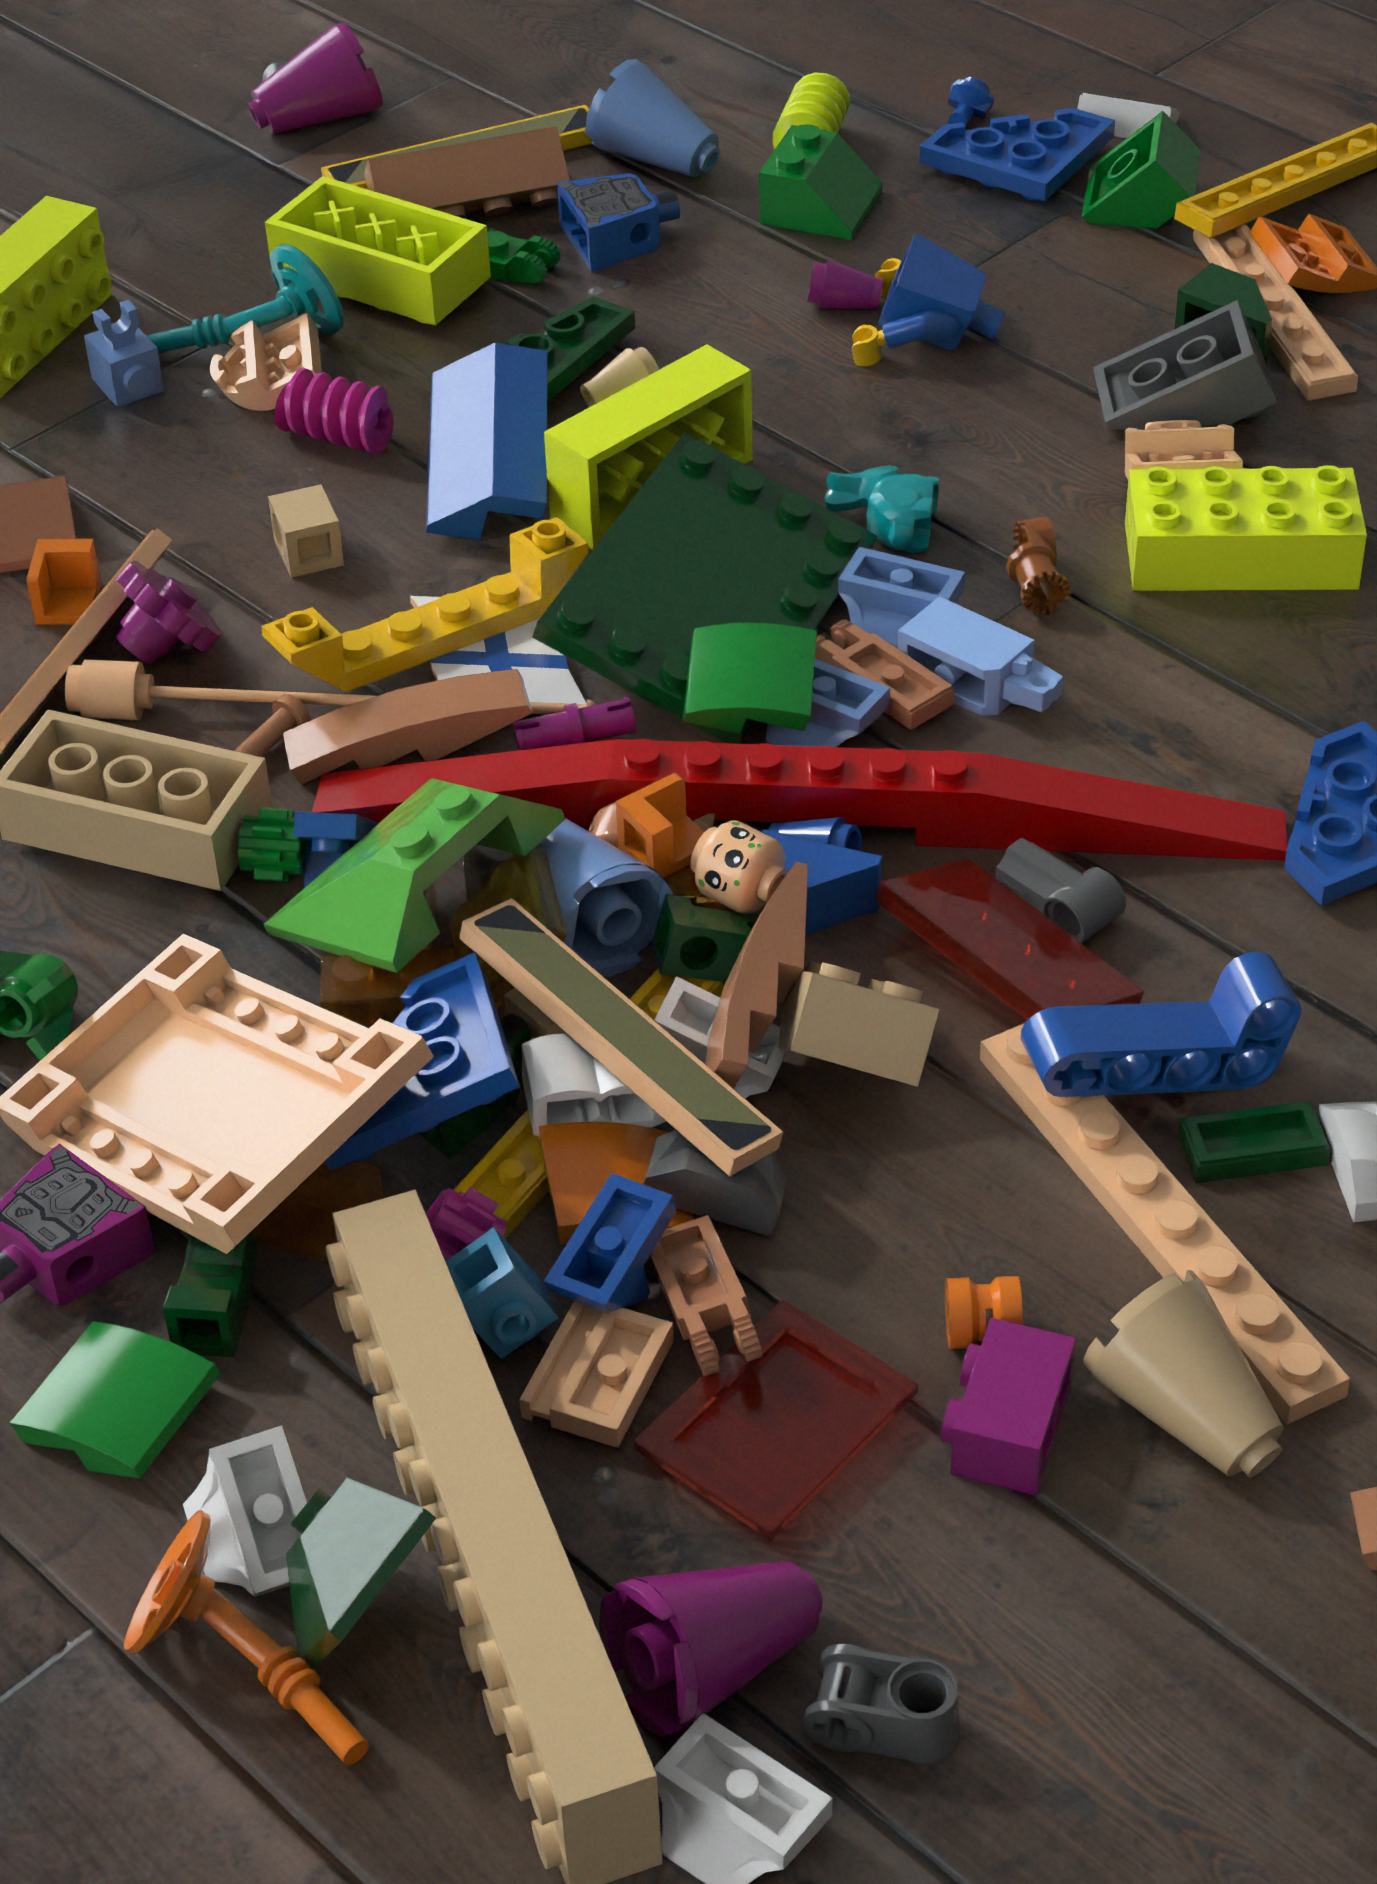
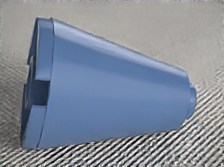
M637 59L624 61L613 69L609 75L615 78V81L607 92L601 88L598 89L587 114L585 131L586 135L593 139L591 143L598 149L695 178L703 173H709L715 167L720 157L721 151L718 147V136L646 64Z
M565 818L556 829L525 857H520L551 932L603 977H611L632 969L643 961L638 953L654 937L665 894H674L663 877L655 869Z

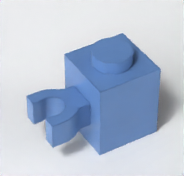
M129 299L119 303L122 315L116 323L111 324V318L103 309L93 311L94 323L99 330L84 335L91 378L117 408L164 391L158 349L139 329L138 310Z

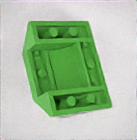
M431 778L263 925L269 935L397 973L440 934L423 891L476 844L525 857L565 820L562 809Z

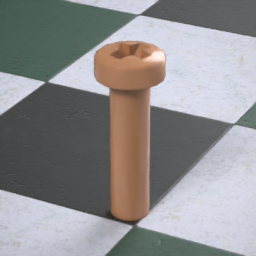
M290 694L281 695L272 704L274 714L234 751L262 757L283 738V732L311 721L309 711L298 698Z

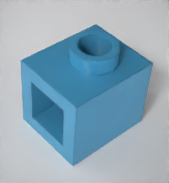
M495 1227L446 1261L473 1330L501 1359L523 1343L533 1339L541 1330L559 1318L539 1276Z

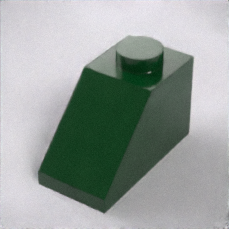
M1211 263L1178 289L1174 329L1238 300L1261 347L1265 363L1267 364L1272 318L1255 279Z

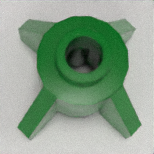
M0 951V1033L12 1038L33 1036L26 1044L41 1061L70 1035L73 1006L78 997V984L75 975L64 961L54 955L46 953L32 955Z

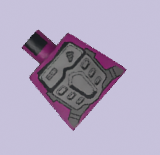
M60 1143L51 1149L0 1199V1303H3L25 1285L29 1284L55 1305H67L155 1253L146 1206Z

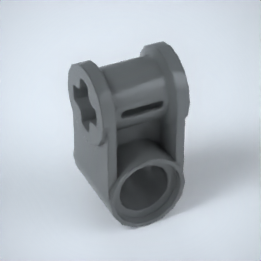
M836 1644L828 1646L821 1652L817 1670L822 1682L817 1702L807 1707L802 1724L805 1733L814 1742L839 1752L859 1751L905 1759L917 1764L939 1762L955 1751L960 1740L958 1681L953 1671L946 1665L930 1658H910L874 1652L853 1644ZM846 1668L852 1670L850 1677L847 1676ZM919 1709H930V1710H933L932 1712H929V1713H916V1712H914V1711L919 1710ZM841 1719L844 1720L845 1728L840 1727Z

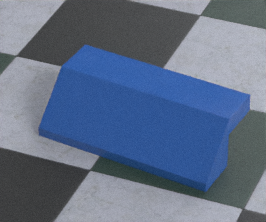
M493 343L433 372L430 400L426 533L480 541L488 511L543 518L547 504V470L544 432L547 430V351Z

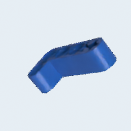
M1255 951L1245 953L1226 965L1220 974L1209 1002L1051 1007L1034 1014L1026 1021L1021 1029L1020 1039L1046 1091L1053 1096L1077 1097L1240 1090L1255 1087L1273 1075L1297 1026L1302 1008L1274 959L1265 952Z

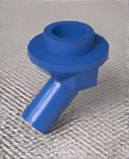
M966 77L964 80L954 81L950 87L948 105L956 109L949 117L948 123L963 122L966 127L973 116L984 119L995 102L994 96L990 93L989 86L974 77Z

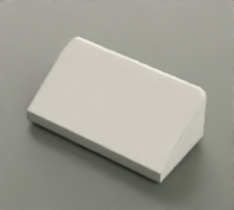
M1087 93L1080 95L1077 108L1115 120L1114 136L1128 138L1161 111H1164L1175 124L1180 114L1177 108Z

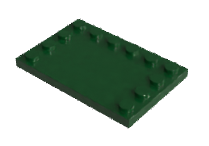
M684 432L537 621L532 638L683 720L691 639L695 628L728 623H770L818 630L840 598L838 578L857 549L863 547L872 550L878 536L860 527L855 522L845 519L810 500L805 495L793 491L765 476L758 470L739 462L713 448L708 443L700 441ZM746 718L741 734L693 723L689 724L724 743L741 744L756 720Z

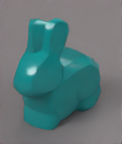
M890 465L869 468L860 473H829L826 480L828 491L824 496L827 509L839 512L860 507L867 508V530L878 536L877 540L883 547L893 550H905L910 553L928 550L931 516L936 515L940 478L924 477L918 474H900V470L897 467Z

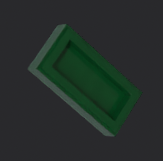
M1311 1101L1182 1117L1179 1121L1178 1135L1195 1183L1327 1166L1331 1149Z

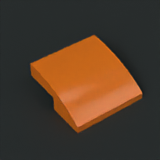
M1308 214L1300 228L1296 230L1259 216L1249 232L1288 285L1326 293H1352L1377 288V266L1348 229Z
M573 1122L538 1126L540 1147L560 1245L568 1243L611 1173L641 1184L644 1183L656 1139L668 1132L645 1126L613 1122ZM676 1208V1213L667 1228L694 1220L693 1213Z

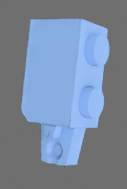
M940 596L898 630V649L952 684V688H954V703L980 716L999 715L1011 703L1043 712L1049 708L1053 701L1058 700L1062 695L1063 676L1033 658L1034 639Z

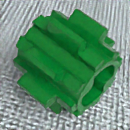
M259 807L258 816L245 815L243 817V823L238 835L239 867L242 871H254V880L289 882L290 874L303 875L305 873L307 841L293 836L294 810Z

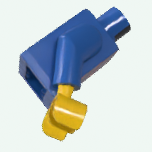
M915 233L902 261L896 258L888 259L875 274V278L883 279L881 296L887 297L878 321V325L882 326L883 330L877 331L871 325L859 326L852 336L853 359L858 366H870L881 359V346L888 345L892 349L914 341H925L948 350L956 349L967 328L993 339L1001 325L1005 311L979 300L986 280L983 271Z

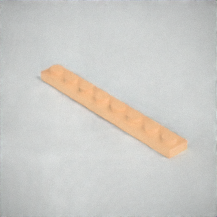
M1024 1024L981 1041V1062L1164 1278L1176 1273L1184 1282L1186 1271L1193 1270L1202 1280L1273 1409L1287 1425L1347 1397L1350 1377L1104 1095L1059 1097L1047 1092L1020 1039L1021 1029Z

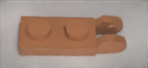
M847 619L841 620L831 627L832 641L826 640L821 635L816 637L815 659L890 687V706L884 712L910 730L954 705V688H952V684L877 634H869L856 624L853 625L851 621L848 622Z
M709 1215L665 1229L648 1259L683 1340H690L695 1358L703 1375L707 1376L720 1371L718 1365L720 1360L714 1340L709 1337L707 1332H714L728 1325H732L737 1348L744 1355L747 1362L762 1357L760 1342L750 1319L751 1313L746 1294Z

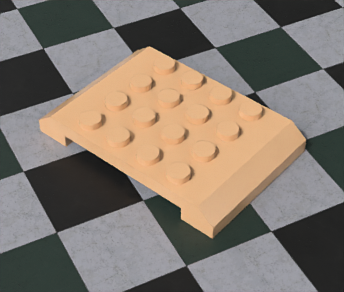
M182 934L1 1095L0 1116L35 1151L45 1156L60 1143L146 1206L147 1212L228 1254L434 1056L425 1039L418 1034L381 1018L370 1028L362 1026L232 969L220 949Z

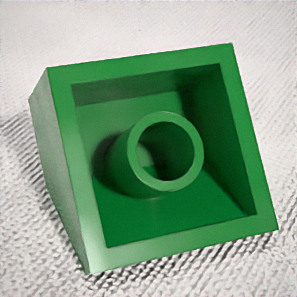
M1161 111L1090 166L1081 217L1088 224L1143 228L1160 227L1170 218L1174 219L1178 202L1196 194L1201 149L1164 111Z
M809 124L791 125L759 171V223L852 240L881 195L883 183L837 132L820 130L817 126Z

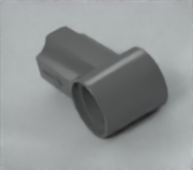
M1020 838L1007 848L1005 856L996 867L995 883L1040 911L1047 929L1053 937L1066 946H1079L1125 912L1126 896L1121 885L1109 872L1099 867H1094L1082 874L1035 843L1028 842L1024 838Z

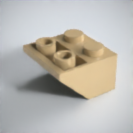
M809 961L807 971L801 972L782 1004L778 1048L918 1087L940 1009L920 1004L924 991L890 981L882 982L874 979L870 980L868 988L858 986L861 973L823 962L820 964Z

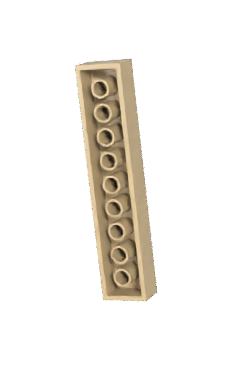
M416 1189L333 1213L337 1243L326 1245V1252L337 1287L344 1286L343 1290L333 1293L337 1314L344 1333L354 1331L357 1340L360 1339V1342L353 1344V1351L363 1384L366 1386L373 1383L377 1393H380V1395L373 1397V1405L381 1433L385 1440L394 1437L398 1449H401L393 1452V1457L405 1495L415 1493L420 1507L425 1508L436 1517V1520L422 1536L421 1540L427 1553L434 1550L437 1551L442 1566L436 1567L445 1604L449 1612L459 1609L465 1626L459 1627V1634L469 1668L472 1673L481 1670L483 1672L488 1688L482 1690L493 1732L496 1736L506 1733L512 1753L506 1755L507 1763L517 1796L521 1802L531 1799L537 1819L531 1822L532 1830L545 1869L559 1865L565 1884H606L663 1864L657 1774Z

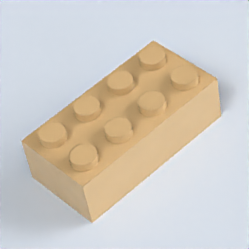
M53 710L45 712L0 770V832L3 840L219 891L223 889L240 864L238 857V835L243 823V817L245 815L258 816L259 807L273 808L266 760L263 757Z

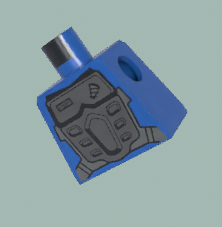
M628 173L557 183L560 226L591 272L657 250L660 246V223L680 218V205L674 190L650 194L635 174Z

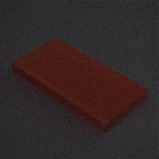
M970 859L880 882L875 900L882 907L1026 1020L1030 1019L1034 1014L1051 1007L1140 1004L1144 991Z

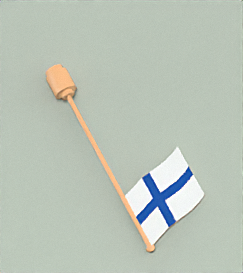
M410 596V603L416 608L440 597ZM539 619L430 660L431 671L436 681L455 676L518 669L523 677L532 714L550 715L564 712V705L576 703L578 708L597 705L590 699H587V702H585L568 669L566 656L532 638ZM84 660L82 665H70L68 667L65 681V701L68 711L80 712L84 718L140 720L144 709H152L154 698L273 703L281 695L290 694L298 698L303 704L348 706L375 697V695L155 686L153 675L145 674L142 662Z

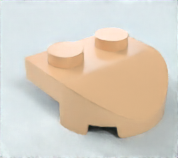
M308 313L264 335L253 320L232 333L231 339L234 342V346L224 357L215 354L210 364L211 377L231 401L249 410L275 409L281 390L291 381L292 376L298 369L302 367L308 368L312 371L313 376L322 372L318 328Z
M1170 420L1148 422L1145 425V430H1137V428H1127L1125 430V476L1127 479L1129 478V470L1150 469L1153 467L1205 469L1218 466L1226 469H1243V460L1234 451V428L1226 424H1221L1217 427L1201 428L1199 421Z

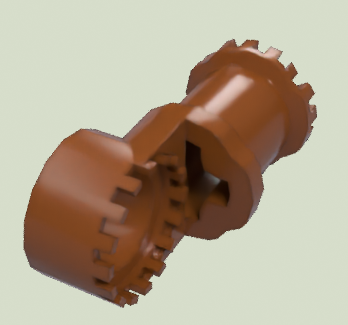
M1045 516L1015 521L1013 524L1015 528H1013L1012 532H1018V535H1013L1012 540H1018V544L1013 545L1014 550H1017L1008 557L1006 564L1007 573L1010 579L1021 587V602L1027 610L1032 611L1034 615H1037L1038 612L1041 615H1046V611H1049L1050 614L1055 613L1054 608L1058 607L1060 609L1062 606L1061 601L1068 602V595H1071V585L1067 577L1060 574L1056 569V539L1051 521Z

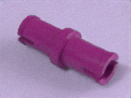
M629 696L623 697L621 700L578 708L576 703L564 705V712L518 720L513 723L519 751L588 743L637 733Z

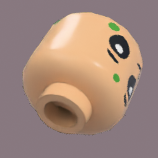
M735 820L721 824L718 828L711 827L706 830L697 841L690 862V867L695 873V883L699 892L743 914L753 913L763 907L788 873V870L784 868L785 852L782 844L778 840Z

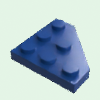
M1069 108L1055 110L1054 119L1030 122L1028 114L992 118L988 128L965 130L963 122L946 124L920 145L919 163L938 168L939 171L946 174H958L977 180L988 187H1000L1010 190L1030 200L1046 201L1114 138L1115 120L1079 109Z
M1365 721L1315 740L1307 778L1304 781L1297 808L1295 825L1286 852L1284 869L1321 906L1377 883V732Z
M475 952L415 978L400 997L405 1008L392 1024L422 1036L434 1057L325 1160L330 1171L350 1162L366 1159L377 1150L413 1134L429 1131L440 1122L476 1106L492 1103L503 1094L520 1087L487 975Z

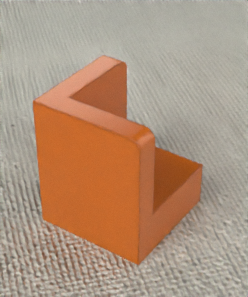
M93 539L37 540L27 575V587L35 625L75 624L98 596L102 583Z
M673 773L616 801L618 849L655 869L663 878L690 865L694 847L704 831L686 815L685 780L677 773Z

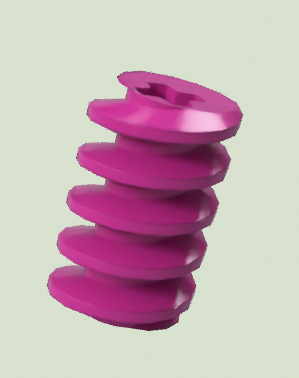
M304 367L298 369L292 376L291 381L281 390L275 406L274 422L277 428L284 432L292 431L303 437L310 435L316 440H329L333 444L339 446L348 445V447L358 451L366 449L367 452L374 455L382 453L387 448L393 432V413L388 405V395L385 388L375 386L369 391L367 384L357 381L350 386L349 380L345 377L339 376L332 381L329 374L319 372L313 376L312 371Z

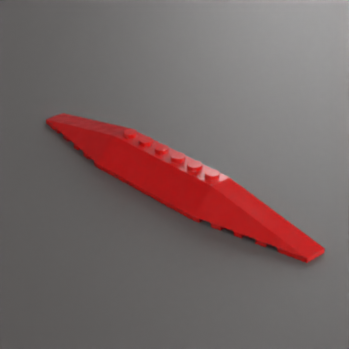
M613 739L325 773L321 776L312 812L355 814L380 823L429 779L433 778L562 809L566 819L589 831L591 820L601 808L616 803V801L658 780L677 773L685 780L686 815L690 819L784 823L843 817L848 824L857 826L916 828V846L1007 850L1011 844L1020 838H1024L1028 842H1033L1044 850L1052 852L1280 861L1286 860L1287 852L1284 810L985 753L957 752L953 750L919 751L897 750L893 748L865 749L838 748L833 746H784L767 743L730 744L708 741L676 742L652 741L648 739Z

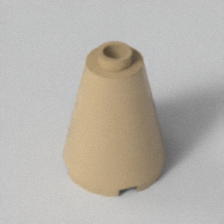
M1193 1270L1186 1271L1184 1282L1176 1273H1173L1144 1290L1111 1319L1119 1331L1105 1347L1096 1337L1088 1347L1083 1364L1097 1382L1227 1476H1233L1244 1471L1249 1478L1253 1477L1268 1467L1281 1453L1282 1447L1277 1440L1282 1434L1284 1427L1205 1284Z

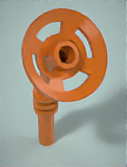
M202 1510L197 1511L180 1530L149 1581L128 1627L124 1640V1650L137 1654L160 1637L179 1616L191 1622H194L199 1616L259 1669V1681L265 1687H268L269 1692L274 1698L278 1699L280 1705L285 1710L291 1711L296 1709L345 1765H352L358 1762L366 1754L369 1743L319 1688L321 1678L315 1670L310 1669L309 1664L304 1658L300 1657L294 1647L280 1646L221 1592L214 1589L215 1580L202 1574L210 1543L211 1517Z

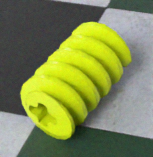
M815 72L803 76L795 84L773 131L774 149L791 125L809 124L817 126L820 130L838 133L850 107V95L846 85L837 77L828 73Z

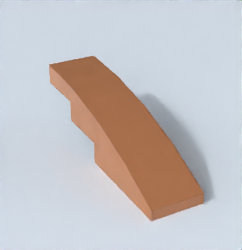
M518 669L455 676L397 689L338 708L283 732L290 771L298 782L303 785L352 760L356 762L360 769L376 768L418 750L425 761H435L533 712L523 677Z
M797 861L794 863L766 903L723 987L708 1039L705 1065L733 1089L748 1066V1052L756 1051L776 1017L777 1004H783L804 969L808 864Z

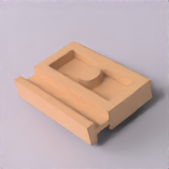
M574 1300L519 1399L521 1418L531 1421L534 1415L550 1420L551 1427L618 1448L674 1342L673 1322L626 1308L606 1313Z

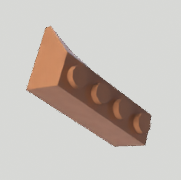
M557 126L369 159L364 171L368 190L464 219L466 218L465 213L484 210L486 216L504 214L513 209L512 205L531 202L532 207H544L559 201L557 183L570 181Z

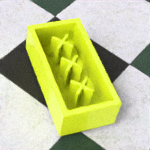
M325 176L319 178L265 221L269 258L272 250L279 245L293 246L307 255L320 268L338 297L349 298L374 306L379 310L390 311L416 319L420 323L436 326L491 278L487 225ZM282 263L284 268L288 267L294 269L292 266L286 263Z
M45 196L0 235V398L112 295V281L108 273L104 251V235L100 228L97 208Z
M706 344L544 432L550 519L558 517L587 541L588 547L593 550L684 432L700 441L708 443L713 448L743 464L753 460L751 369Z
M1326 465L1318 468L1266 466L1260 469H1226L1212 466L1205 469L1153 467L1150 469L1129 470L1125 529L1133 591L1359 590L1367 533L1353 468H1338Z

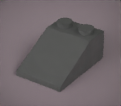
M1238 300L1093 367L1105 423L1109 430L1145 429V425L1148 422L1170 420H1195L1201 423V427L1218 426L1221 424L1230 425L1241 419L1256 417L1266 408L1278 403L1261 347Z

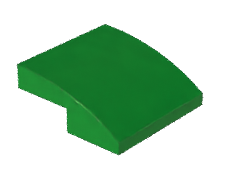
M728 623L695 628L691 639L683 721L741 734L746 718L805 731L811 716L817 630L770 623Z
M93 1321L12 1419L10 1424L24 1444L74 1450L87 1471L140 1479L221 1373L215 1363L175 1343L131 1328Z

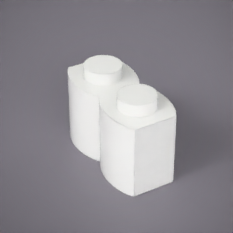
M568 1034L541 1036L522 1044V1081L533 1135L539 1136L538 1126L558 1123L613 1122L651 1128L666 1121Z

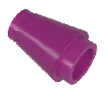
M827 259V263L814 261L807 302L819 304V309H878L883 279L875 278L872 275Z

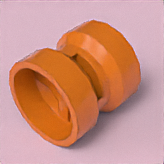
M1019 1276L995 1277L990 1284H975L969 1278H946L945 1315L949 1349H966L970 1343L976 1344L978 1341H983L990 1318L1023 1325L1022 1294ZM986 1309H988L989 1316H986Z

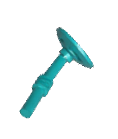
M281 244L272 250L270 255L271 270L279 290L276 293V300L228 317H224L220 313L215 314L214 319L211 316L204 317L203 321L200 318L193 319L190 326L146 336L157 347L158 354L195 345L200 349H205L208 347V344L214 347L218 346L219 342L221 344L229 343L232 333L251 320L259 328L288 316L296 318L305 313L309 314L319 332L333 335L342 329L344 313L334 288L320 268L297 248ZM282 263H286L292 266L294 269L288 267L284 268ZM319 299L323 305L325 314L318 311L317 301H319Z

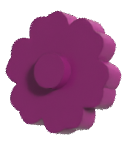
M136 560L130 561L116 578L118 583L124 587V593L135 602L120 621L123 628L116 635V638L127 650L145 663L152 665L159 656L166 658L179 640L190 646L193 644L196 648L206 653L210 651L223 635V632L215 625V620L196 603L197 597L174 578L168 580L152 568L147 569Z

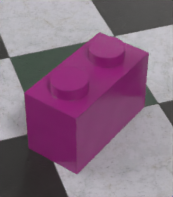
M990 1318L982 1344L970 1343L967 1348L960 1377V1385L966 1387L963 1399L951 1398L944 1415L941 1441L952 1444L950 1474L1037 1496L1072 1385L1075 1337Z

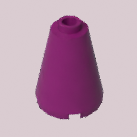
M345 22L332 25L252 90L254 101L248 103V108L259 129L267 127L271 134L372 113L383 106L381 90L372 67L366 68L360 54L365 52Z
M789 1561L628 1578L614 1585L617 1590L604 1595L600 1603L599 1631L601 1641L614 1672L623 1669L633 1690L632 1693L625 1695L632 1715L645 1729L663 1737L677 1731L686 1730L702 1713L706 1715L814 1634L818 1628L823 1600L815 1579L809 1573L802 1571L797 1565Z

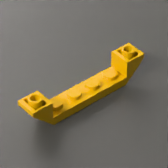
M558 517L542 520L531 527L510 534L511 572L491 577L480 584L456 593L443 595L432 602L405 612L395 613L384 620L342 634L311 607L303 611L292 612L284 618L262 625V636L292 665L344 692H349L539 619L588 554V542Z

